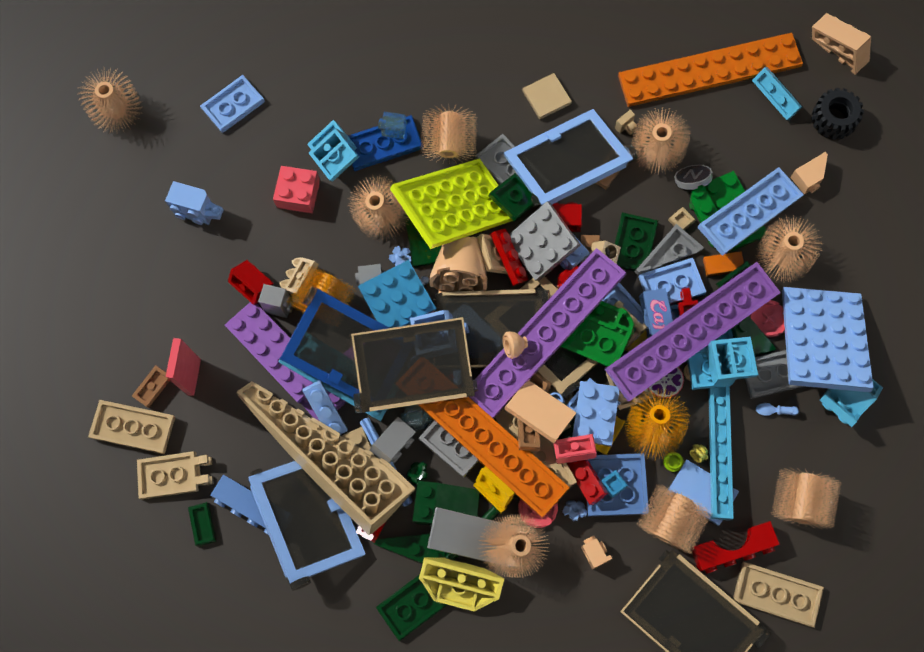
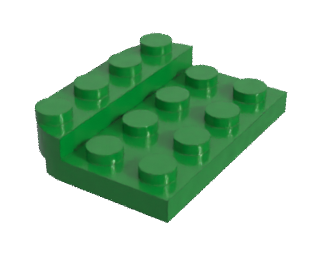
M732 171L713 179L706 186L699 185L697 189L692 190L689 207L691 210H694L698 220L702 223L745 192L735 172ZM762 226L729 252L764 238L763 236L767 231L766 228ZM708 241L709 245L713 248L714 246Z
M602 301L560 347L608 367L623 356L631 336L634 335V321L625 309H620Z

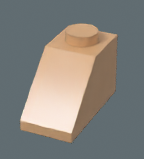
M826 152L797 168L790 177L803 194L809 191L813 193L821 187L820 183L824 179L828 156Z

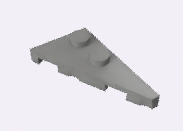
M676 224L635 270V273L639 275L696 254L704 247Z

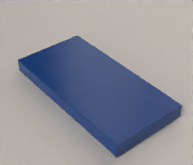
M412 115L348 135L357 147L355 152L359 155V158L352 163L354 171L424 149ZM401 125V127H398V130H400V132H394V130H391V135H389L391 127Z

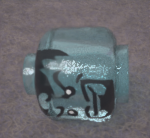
M418 405L407 406L404 414H401V420L413 430L426 429L428 423H431V417Z

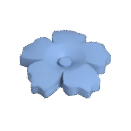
M399 246L394 247L393 254L389 255V260L393 264L395 263V266L407 260L411 262V256H409L411 251L409 248L403 247L401 251Z
M574 500L566 502V506H564L562 511L564 515H569V518L573 521H578L579 517L587 516V510L581 501L577 503Z

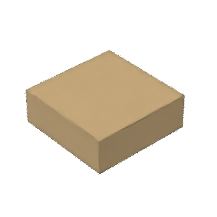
M682 207L668 221L673 226L677 224L685 231L695 222V219Z

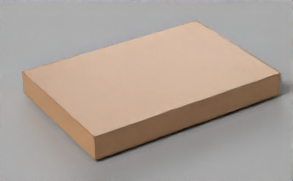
M531 381L526 382L505 406L506 411L553 443L556 442L576 415L575 411Z

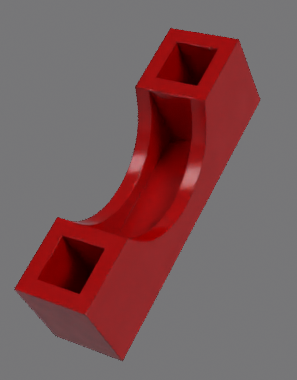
M771 521L747 529L746 541L738 550H725L712 540L692 547L691 551L700 572L705 570V573L708 574L717 571L716 566L724 564L726 568L737 564V559L743 558L744 561L755 558V553L762 551L764 555L775 551L774 547L780 544Z

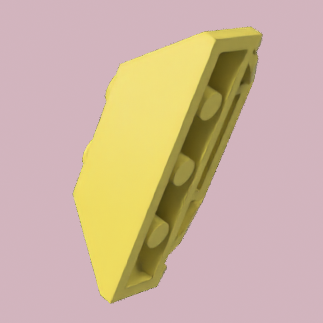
M424 557L419 576L420 581L424 584L434 601L470 611H476L493 601L499 600L504 583L503 577L485 568L448 558Z

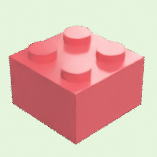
M281 166L273 197L276 207L313 214L320 184L318 172Z

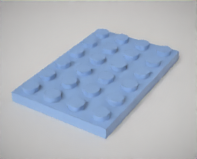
M783 287L782 300L789 385L872 392L873 381L861 294Z

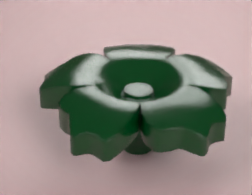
M414 462L411 465V469L408 470L406 475L413 485H416L419 480L422 481L427 478L428 474L425 472L427 464L424 462Z

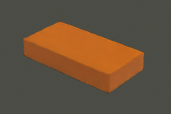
M742 252L727 253L723 256L721 254L706 256L703 258L707 277L729 274L744 263Z

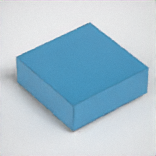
M617 470L601 480L611 499L628 487Z

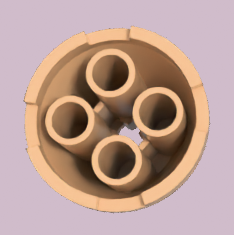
M464 237L442 245L430 274V287L439 290L440 295H442V292L486 291L487 275L477 237Z

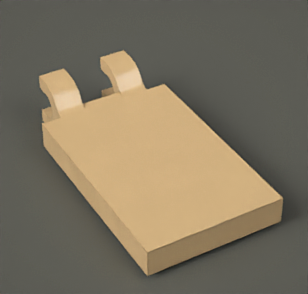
M192 451L137 460L139 499L198 492V485L214 484L213 476L200 474V466L212 465V457H208V455L197 457L196 452Z

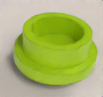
M671 452L664 457L663 464L668 471L677 472L682 468L684 460L679 453Z

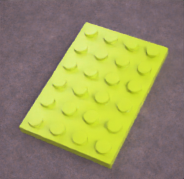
M480 159L392 184L390 188L430 249L513 221L488 196L499 185Z

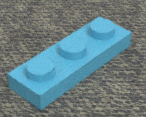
M764 67L752 80L786 120H790L802 108L799 102L768 67Z

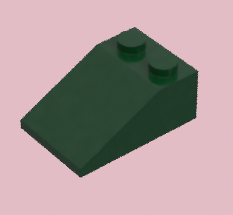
M418 481L413 522L432 526L436 507L477 517L480 492L472 488Z

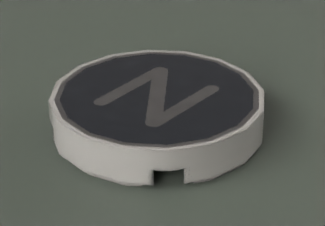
M691 165L677 171L674 178L679 188L694 190L699 185H708L712 181L713 175L711 168L708 166Z

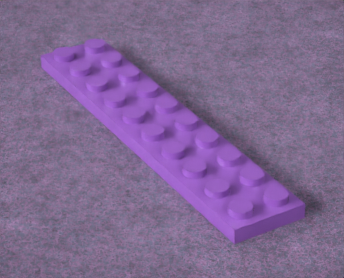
M596 248L518 332L521 337L525 336L527 338L528 347L514 359L507 357L503 348L473 381L475 396L470 398L494 419L516 392L534 376L625 277L626 272Z
M756 262L604 370L629 402L781 292L758 262Z

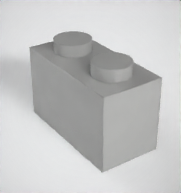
M263 285L258 302L265 313L288 318V314L293 310V303L287 290L271 285Z
M397 417L373 443L369 451L379 459L382 458L388 463L391 461L395 463L402 455L400 451L404 447L408 449L414 442L412 437L416 432Z

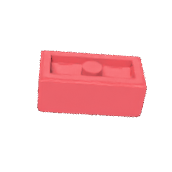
M593 434L558 439L553 443L557 464L593 459L597 455Z

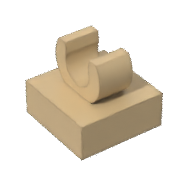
M631 110L626 112L616 121L615 129L619 133L626 130L631 135L636 131L635 127H637L634 122L635 114Z

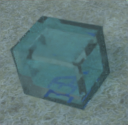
M384 112L383 118H380L378 123V129H381L382 136L404 139L407 125L406 115Z

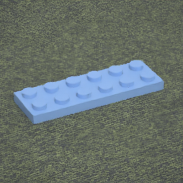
M778 167L700 223L697 228L723 256L798 201L804 194Z

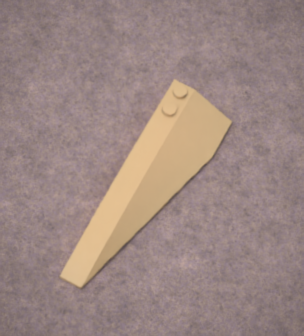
M253 381L237 391L240 399L288 454L369 536L382 526L415 490L386 460L375 457L371 451L364 450L357 446L354 441L343 438L339 432L317 419H311L302 410H296L288 405V402L285 400H279L273 396V393Z

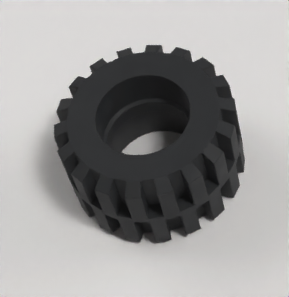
M835 88L834 91L830 89L827 93L824 92L812 111L811 115L813 116L811 120L815 122L813 126L819 129L817 131L819 134H825L824 137L826 138L830 136L831 139L835 140L837 137L839 139H843L845 136L848 137L854 132L863 118V103L859 102L860 98L858 96H854V92L851 91L849 93L845 88L843 90ZM829 109L841 111L845 115V119L834 117Z

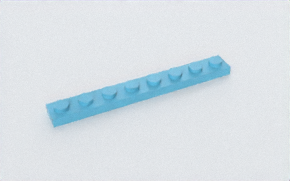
M730 386L708 388L711 519L732 520L733 485Z

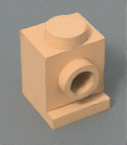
M595 536L583 541L585 545L581 549L592 569L612 559L611 555H605L607 549L602 541L599 542Z

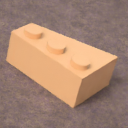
M827 13L812 26V40L828 53L832 51L839 57L838 61L841 64L847 63L853 68L851 72L855 75L870 61L871 36Z

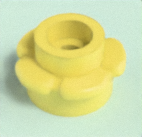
M694 444L690 450V456L693 460L701 463L708 459L706 447Z

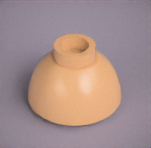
M505 332L503 347L507 357L514 359L528 347V341L525 336L521 337L516 332Z

